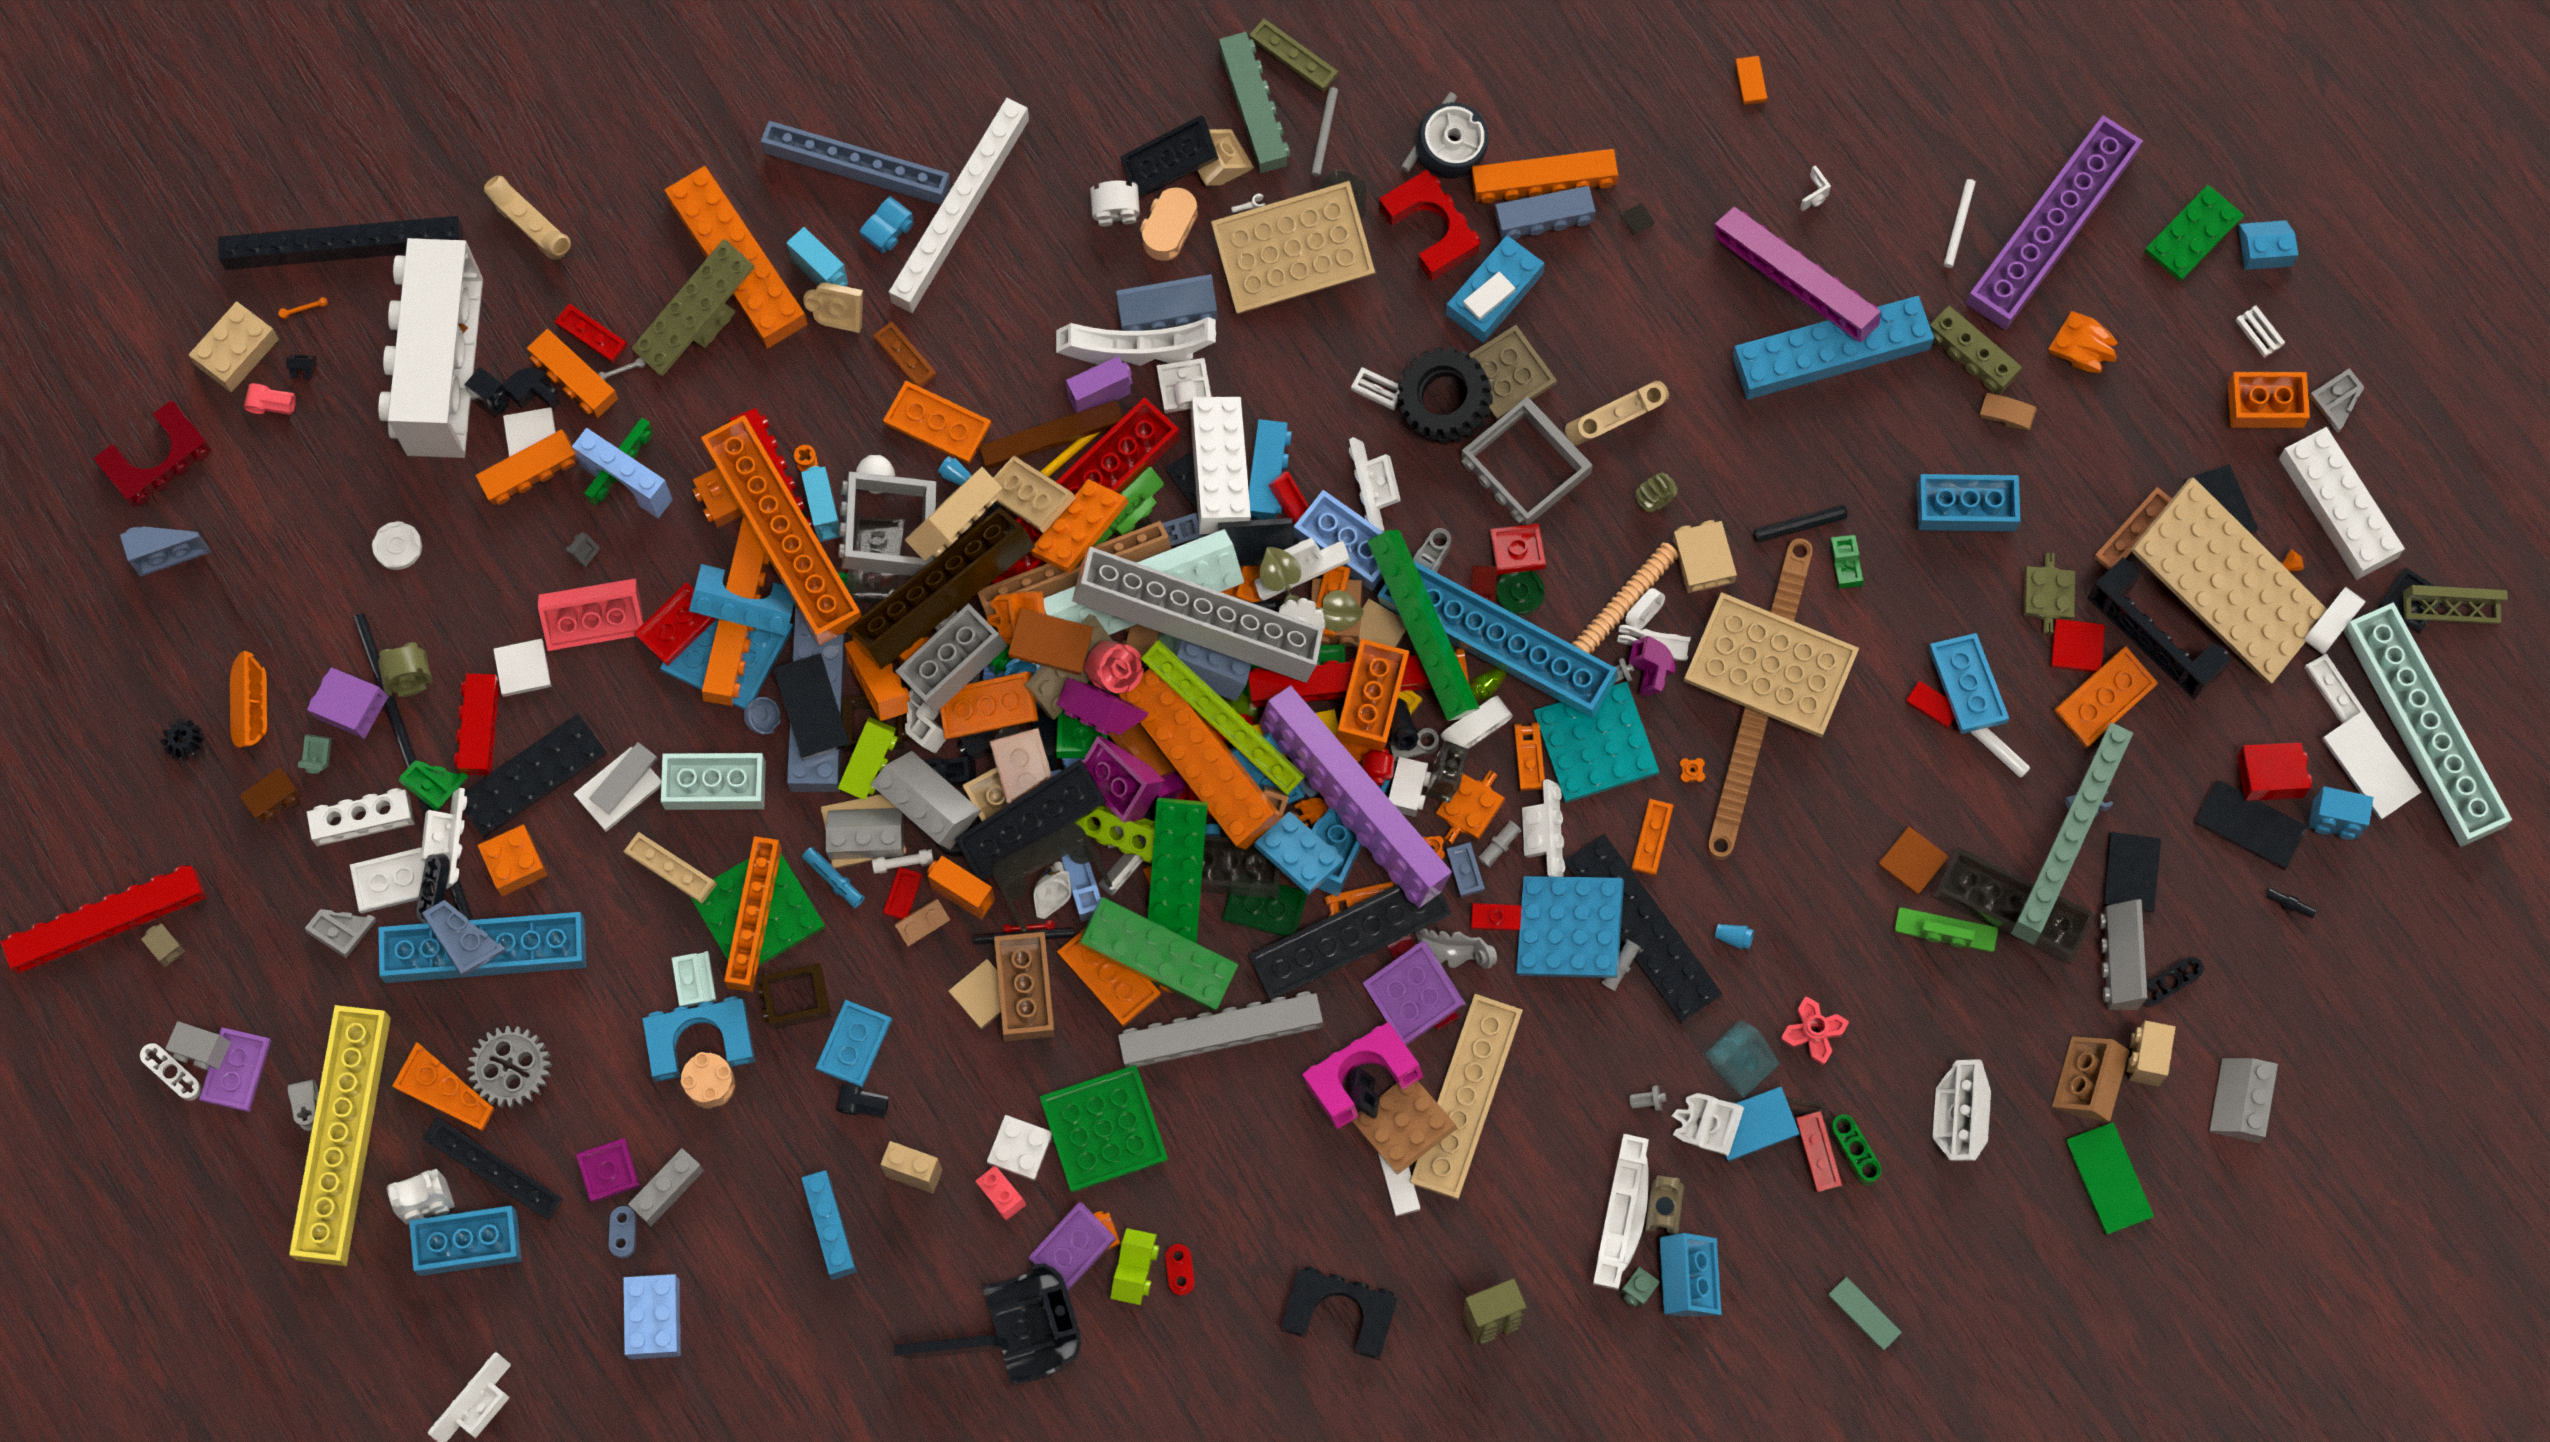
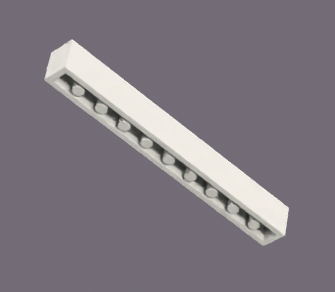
M1006 98L891 287L889 295L892 304L913 313L1028 123L1027 107Z

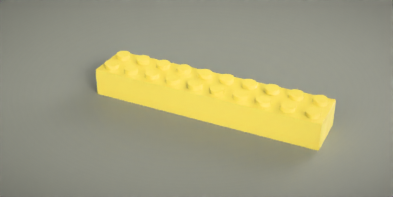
M337 1005L334 1007L289 1254L296 1261L347 1266L391 1017L385 1011Z

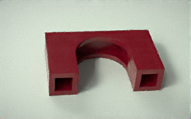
M170 400L152 414L171 440L169 455L160 465L150 469L136 468L127 462L113 444L93 458L132 508L147 502L149 496L156 491L163 490L169 484V481L176 476L183 475L189 466L196 461L203 460L208 455V452L212 450L173 400Z

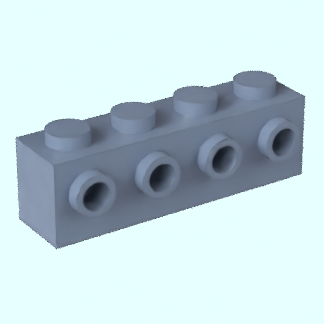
M1589 186L1495 205V218L1501 240L1506 235L1515 240L1522 235L1531 234L1535 236L1547 230L1561 231L1572 225L1585 226L1594 221L1596 212Z

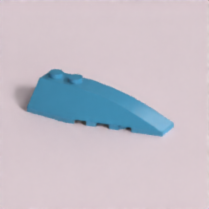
M1394 762V773L1396 771L1397 762ZM1391 780L1385 781L1383 786H1378L1384 794H1386ZM1328 808L1323 817L1319 818L1314 824L1312 831L1344 859V863L1317 888L1339 897L1361 851L1362 845L1358 842L1355 833L1342 823L1337 812L1334 809Z

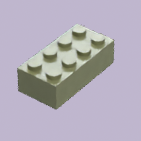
M1515 1279L1467 1297L1462 1316L1473 1343L1480 1342L1483 1345L1495 1340V1336L1499 1333L1504 1332L1505 1335L1518 1331V1326L1523 1321L1526 1305Z

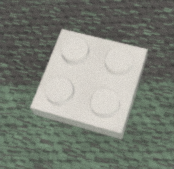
M1005 1115L987 1164L996 1165L1000 1169L1035 1181L1052 1139V1133L1046 1129Z

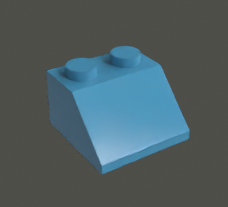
M2287 221L2238 225L2245 270L2293 266L2298 257L2295 232Z

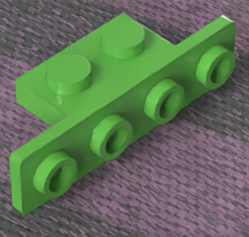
M1146 467L1119 493L1127 498L1128 504L1093 546L1105 542L1113 533L1118 535L1130 533L1135 528V523L1139 519L1145 518L1152 512V507L1157 503L1152 496L1164 485V482L1151 467Z
M1899 908L1895 932L1925 938L1929 942L1949 943L1951 946L1958 948L1968 947L1993 952L1995 950L1998 928Z

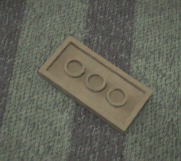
M1091 614L1081 622V624L1094 627L1085 663L1091 650L1103 640L1113 641L1096 616ZM1041 666L1025 684V687L1049 718L1055 720L1064 710L1056 704L1068 677L1084 683L1090 681L1084 671V666L1081 675Z

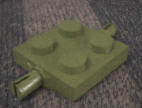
M2045 553L2044 567L2027 566L2025 568L2024 616H2032L2044 620L2043 634L2046 635L2048 633V635L2054 634L2053 621L2055 619L2072 620L2074 618L2075 571L2055 568V554Z

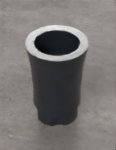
M1398 698L1389 737L1397 749L1400 751H1410L1417 746V741L1419 740L1418 732L1412 721L1407 702Z

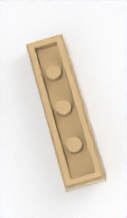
M640 832L636 834L623 851L627 856L701 904H703L717 885L714 880Z

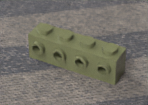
M1948 306L1930 324L1934 337L1933 343L1942 346L1950 358L1962 363L1970 375L1981 379L1989 391H1995L1998 395H2001L2019 376L2022 366L1951 306Z

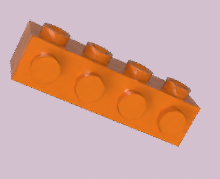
M548 328L527 347L530 355L529 361L538 369L542 367L552 383L556 384L558 382L563 386L562 391L571 400L576 398L580 402L579 407L587 415L592 413L598 419L618 400L615 390Z
M561 429L476 474V477L488 500L493 505H501L511 499L510 496L517 492L524 493L530 490L532 484L551 479L554 476L553 473L561 469H570L578 460L567 434Z
M854 641L844 643L846 661L879 720L883 721L908 713L907 702L910 701L909 692L906 687L902 688L900 676L893 672L892 663L880 669L857 647Z

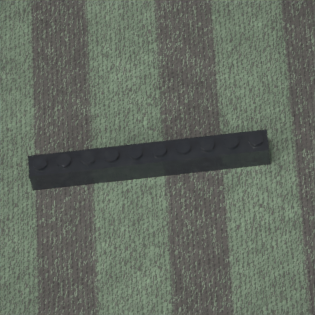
M458 216L220 236L218 237V259L225 270L403 255L406 254L408 238L464 240L463 226Z

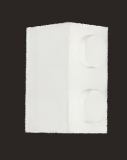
M1399 757L1389 799L1402 814L1416 817L1418 809L1423 810L1426 796L1421 794L1423 786H1429L1431 772H1427L1428 763Z

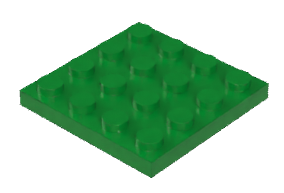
M782 854L780 856L758 967L826 928ZM750 858L712 879L717 885L703 904L690 897L728 961Z
M1136 1065L1040 1096L1071 1193L1168 1162Z

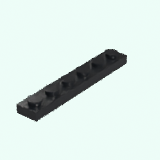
M436 1118L422 1138L548 1221L563 1202L560 1196L439 1118Z

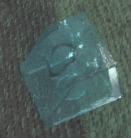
M1742 1020L1705 1053L1716 1071L1743 1097L1747 1096L1780 1064L1759 1030Z

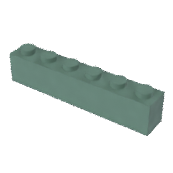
M1246 32L1219 39V50L1259 172L1264 173L1287 166V157L1290 156L1287 142H1282L1283 129L1281 123L1275 121L1274 115H1277L1274 102H1269L1267 95L1270 94L1267 81H1262L1260 75L1263 73L1260 60H1255L1253 54L1256 53L1253 39L1249 40Z

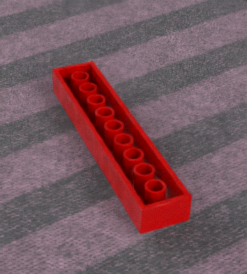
M1144 397L1065 472L1056 483L1072 492L1074 496L1088 479L1120 493L1146 467L1154 465L1180 440L1179 428ZM1019 517L1016 519L1024 527L1035 544L1043 533ZM1029 552L1006 572L993 580L989 586L1048 563L1032 556L1031 552Z

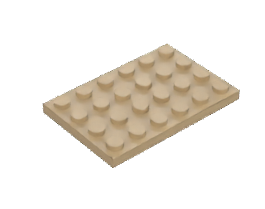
M1350 181L1211 221L1237 314L1376 274Z
M1721 592L1686 673L1684 682L1822 738L1859 648Z

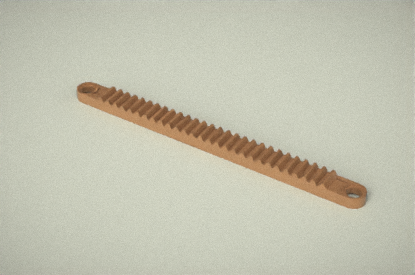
M1795 539L1788 547L1771 613L1791 621L1795 620L1812 556V546L1805 539ZM1795 547H1803L1807 554L1802 558L1796 557L1793 553ZM1747 707L1744 709L1708 843L1709 854L1717 860L1726 859L1732 853L1769 717ZM1722 840L1727 844L1728 849L1722 853L1717 852L1714 849V843Z

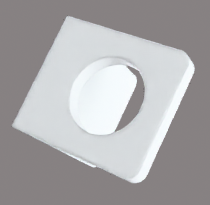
M1816 166L1812 167L1810 178L1819 190L1802 200L1800 206L1802 211L1812 205L1814 207L1820 205L1826 199L1825 197L1829 195L1831 185Z

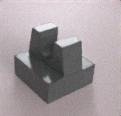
M581 532L579 535L576 534L574 537L575 541L571 546H567L565 550L580 565L587 567L600 550V547L587 534Z

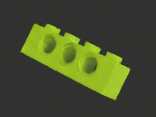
M1103 805L1069 827L1077 835L1091 836L1096 838V841L1100 844L1114 845L1119 847V850L1123 853H1134L1142 856L1144 861L1152 863L1155 822L1143 818L1142 820L1124 823L1106 805ZM1093 817L1099 819L1100 826L1094 824ZM1115 826L1122 828L1123 835L1116 832ZM1138 835L1145 837L1146 844L1139 841Z

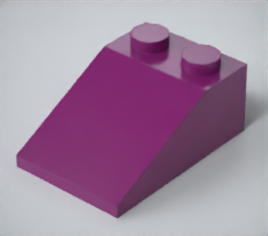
M1097 736L1083 760L1108 802L1105 805L1124 823L1142 820L1165 782L1148 764L1102 736Z

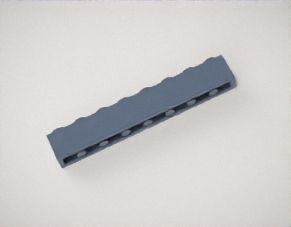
M768 121L761 139L765 154L938 205H942L951 187L949 173L776 122Z

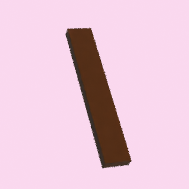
M1114 400L979 445L986 469H990L1007 463L1013 456L1020 459L1113 428L1123 416L1118 401Z

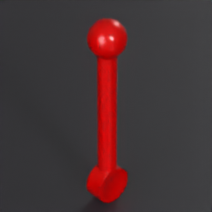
M1048 920L1043 924L1019 926L1006 924L1003 927V931L1055 929V922Z

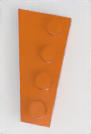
M416 1042L392 1085L394 1089L482 1132L495 1110L418 1042Z

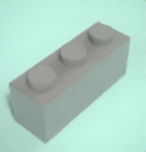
M681 1148L628 1205L651 1227L704 1170L696 1160Z

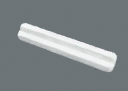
M1988 728L1971 732L2019 777H2023L2029 771V765Z

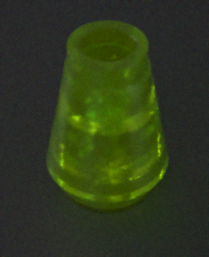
M1495 667L1472 681L1473 684L1470 685L1473 695L1481 701L1485 698L1489 699L1506 678V673Z

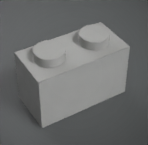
M177 1021L166 1050L174 1054L173 1059L187 1064L188 1060L194 1061L193 1065L200 1069L208 1071V1068L212 1067L219 1070L231 1042L218 1034Z

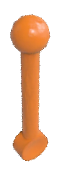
M321 297L316 302L293 309H280L278 315L280 318L286 319L289 314L316 306L325 307L328 301L326 298Z

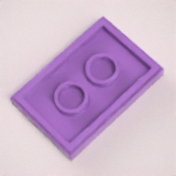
M221 1027L219 1035L231 1043L219 1070L209 1067L199 1100L250 1113L272 1040Z
M1080 1202L1028 1258L1034 1264L1046 1263V1265L1055 1268L1062 1275L1069 1291L1117 1238Z

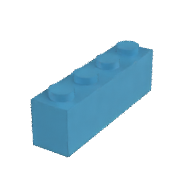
M1258 419L1249 487V503L1251 517L1254 515L1260 520L1276 519V515L1282 512V507L1268 484L1282 473L1283 468L1287 469L1289 454H1285V446H1290L1292 432L1287 431V422Z
M824 1170L802 1177L831 1279L834 1280L857 1273L827 1171Z

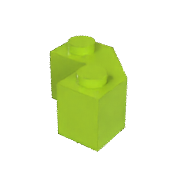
M1126 1229L1121 1245L1119 1263L1113 1279L1110 1299L1141 1305L1143 1296L1149 1295L1151 1281L1148 1280L1152 1260H1157L1159 1246L1155 1245L1156 1234Z

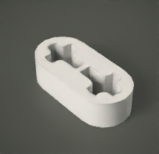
M1655 588L1649 589L1628 612L1625 619L1626 624L1641 630L1663 606L1665 595Z

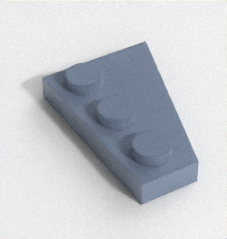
M445 900L422 912L424 919L461 977L506 952V948L499 943L497 944L482 929H478L468 921L467 917Z

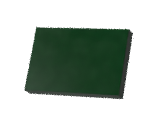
M1235 873L1222 921L1286 938L1298 931L1307 893L1301 889Z

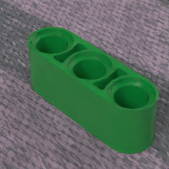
M1844 1114L1837 1116L1830 1127L1831 1137L1857 1181L1864 1186L1873 1185L1881 1175V1166L1852 1117ZM1838 1123L1846 1124L1849 1132L1845 1134L1840 1133L1836 1125ZM1849 1146H1859L1862 1154L1859 1156L1853 1155L1849 1150ZM1862 1168H1872L1875 1176L1867 1178L1864 1176Z

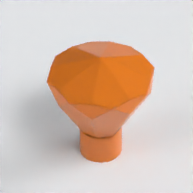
M2291 549L2281 564L2288 571L2304 570L2302 557Z

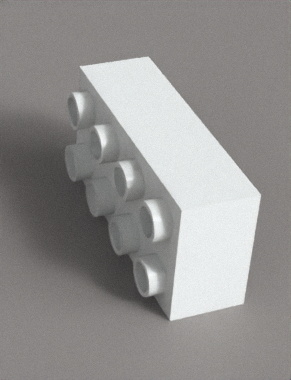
M408 238L406 256L396 255L394 259V282L396 285L403 286L401 301L392 300L389 305V327L391 330H398L396 346H386L384 351L385 375H393L391 392L382 391L380 393L379 418L381 421H388L390 438L399 440L407 456L465 458L471 397L464 384L474 373L483 277L466 240ZM458 324H464L468 327L464 334Z

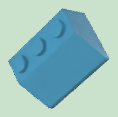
M1687 1233L1660 1237L1664 1314L1680 1317L1721 1315L1717 1238Z

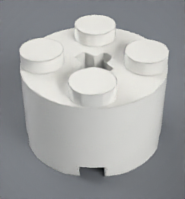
M1108 181L1099 183V188L1096 190L1094 186L1090 188L1092 218L1098 221L1099 226H1111L1113 221H1122L1123 224L1137 222L1136 217L1140 215L1138 185L1132 182V186H1126V181Z

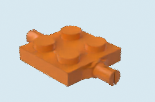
M1489 770L1482 782L1462 773L1436 812V816L1447 822L1451 827L1443 838L1447 843L1449 842L1452 845L1459 833L1469 835L1479 841L1505 801V797L1494 792L1490 787L1497 777L1496 773L1493 772L1492 774V771Z

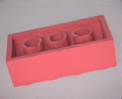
M636 578L540 594L538 596V611L548 651L634 637V633L644 624Z

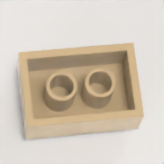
M236 301L189 353V356L195 366L232 393L275 345L279 338L273 328Z

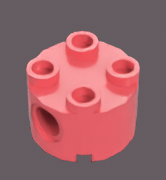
M1107 640L1101 641L1091 650L1084 665V671L1094 686L1113 693L1133 690L1140 683L1144 668L1141 667L1142 656L1135 648L1127 644Z

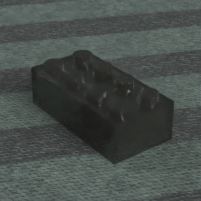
M1205 835L1201 892L1279 899L1281 870L1254 847L1255 842L1247 849L1237 847L1229 837Z

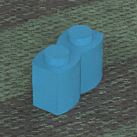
M890 196L860 229L861 238L882 254L887 250L891 251L898 243V236L903 232L907 233L913 226V214Z

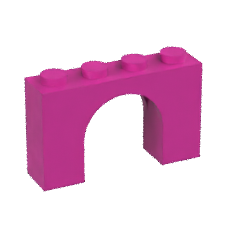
M1389 1022L1382 1026H1377L1371 1033L1361 1039L1354 1040L1343 1050L1331 1054L1328 1059L1318 1065L1311 1066L1302 1074L1308 1089L1336 1129L1359 1117L1353 1101L1343 1089L1344 1079L1351 1069L1367 1063L1381 1065L1388 1070L1401 1090L1423 1078L1419 1063Z

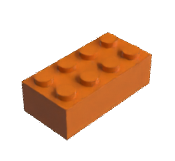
M1361 638L1335 736L1338 740L1384 751L1409 651Z

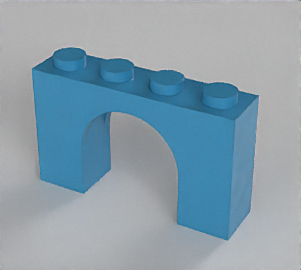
M701 564L689 611L786 636L794 602L784 585L773 582L770 595L763 599L740 597L724 587L723 577L725 570Z
M728 997L723 999L721 1003L703 1002L696 1008L678 1007L671 1013L664 1014L658 1011L650 1013L649 1017L643 1018L651 1073L655 1082L681 1077L676 1052L677 1041L682 1032L694 1024H711L722 1032L727 1062L730 1067L755 1062L747 1010L743 998Z

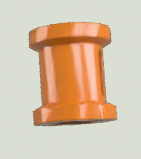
M801 445L796 448L794 458L797 462V468L801 472L806 471L810 467L818 466L815 450L811 446Z

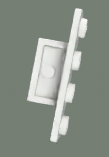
M1353 437L1349 439L1351 446L1349 447V453L1355 462L1356 469L1354 474L1356 480L1360 483V499L1365 505L1367 513L1365 514V519L1381 531H1384L1380 509L1401 501L1391 458L1385 454L1368 461L1364 443Z
M1310 538L1284 550L1291 554L1301 567V578L1297 583L1289 584L1290 589L1350 562V557L1343 541L1320 550L1314 539ZM1260 578L1255 580V585L1262 601L1286 591L1285 587L1280 591H1272L1262 584Z
M1547 779L1543 780L1544 804L1522 808L1524 856L1531 858L1547 855L1548 876L1564 877L1565 862L1562 856L1564 839L1561 835L1563 816L1560 811L1562 793L1557 783Z
M458 788L453 792L450 814L428 810L425 814L420 860L426 861L429 855L443 853L448 857L450 870L446 889L454 885L459 876V869L456 868V863L462 850V846L459 844V836L464 830V820H461L462 811L465 810L467 804L464 788Z
M495 1352L443 1415L434 1423L428 1434L437 1442H447L461 1426L476 1438L510 1398L496 1387L495 1384L511 1364Z

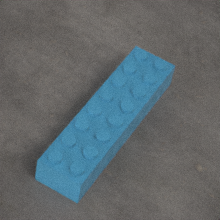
M1919 296L1877 307L1881 311L1880 324L1861 343L1828 320L1736 345L1732 358L1746 399L1756 398L1930 350L1934 337Z
M581 912L468 920L478 929H482L497 944L499 943L506 948V952L462 977L586 968L585 919ZM428 923L379 927V976L385 983L461 978V975Z

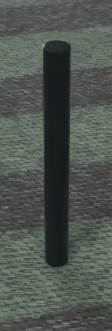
M1072 927L973 935L974 945L995 943L994 936L1045 932V939L1073 938L1074 929Z

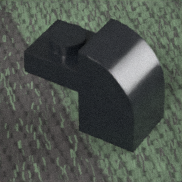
M524 368L518 370L503 383L509 398L522 409L536 396L548 407H551L553 411L560 405L557 398L558 392L549 384L546 373L539 369Z

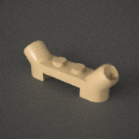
M494 176L485 184L484 192L494 203L496 209L505 218L508 217L535 242L547 257L556 260L567 254L571 247L569 237L561 233L515 191L503 176Z
M1654 381L1569 422L1565 427L1566 437L1576 446L1666 403L1669 398L1668 389L1661 381Z

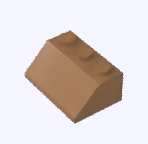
M2072 1036L2052 1107L2088 1120L2110 1122L2130 1050L2113 1039Z

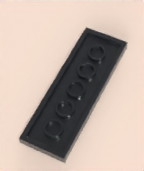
M578 713L465 790L464 796L467 797V804L464 812L484 839L607 755V752Z
M1080 759L963 833L955 840L976 877L985 881L1108 802L1084 761Z

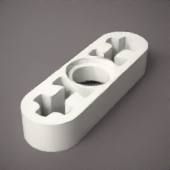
M154 1043L147 1044L142 1048L140 1052L141 1061L179 1096L187 1101H192L199 1097L202 1091L200 1082L166 1051ZM149 1052H157V1057L163 1062L159 1065L153 1059H150ZM168 1066H176L178 1070L176 1076L171 1079L166 1078L164 1075L165 1069ZM181 1079L187 1084L192 1085L194 1089L192 1093L185 1092L186 1089L179 1083Z

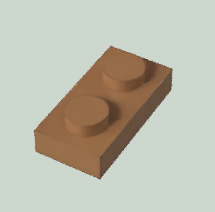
M935 898L895 923L894 926L906 946H910L950 921V918L939 900Z

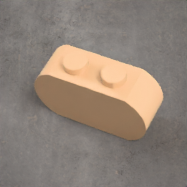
M1169 188L1163 191L1160 198H1156L1153 201L1150 209L1152 213L1149 219L1145 218L1141 225L1140 232H1142L1143 247L1147 254L1156 260L1167 261L1178 256L1198 217L1197 203L1194 196L1183 188Z

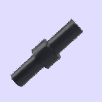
M2270 888L2266 896L2285 905V909L2292 912L2295 910L2310 918H2313L2317 909L2300 902L2299 898L2291 894L2287 896Z

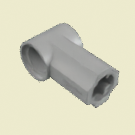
M1430 728L1420 730L1417 746L1410 751H1400L1392 741H1389L1395 762H1398L1399 757L1409 759L1423 754L1431 755L1435 753L1439 747L1437 733ZM1424 737H1432L1434 739L1433 745L1426 747L1421 744V740Z

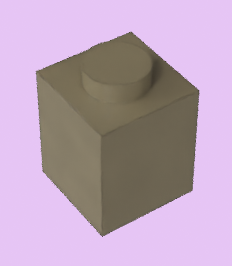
M162 923L148 929L145 936L141 939L164 967L168 966L185 952Z

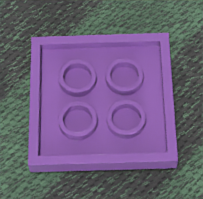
M1421 941L1363 983L1386 1021L1390 1023L1406 1046L1465 1005L1464 1000L1426 941Z

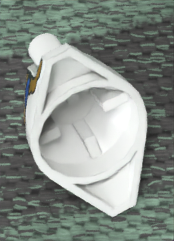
M1055 862L1053 866H1048L1036 882L1034 903L1038 918H1047L1062 907L1071 896L1069 873L1064 871L1062 862Z

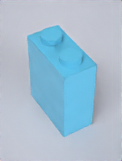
M805 227L786 242L791 261L817 286L820 283H831L847 287L848 279L844 264Z
M819 466L810 467L806 471L801 472L816 535L820 542L839 538L840 523L826 468H820Z

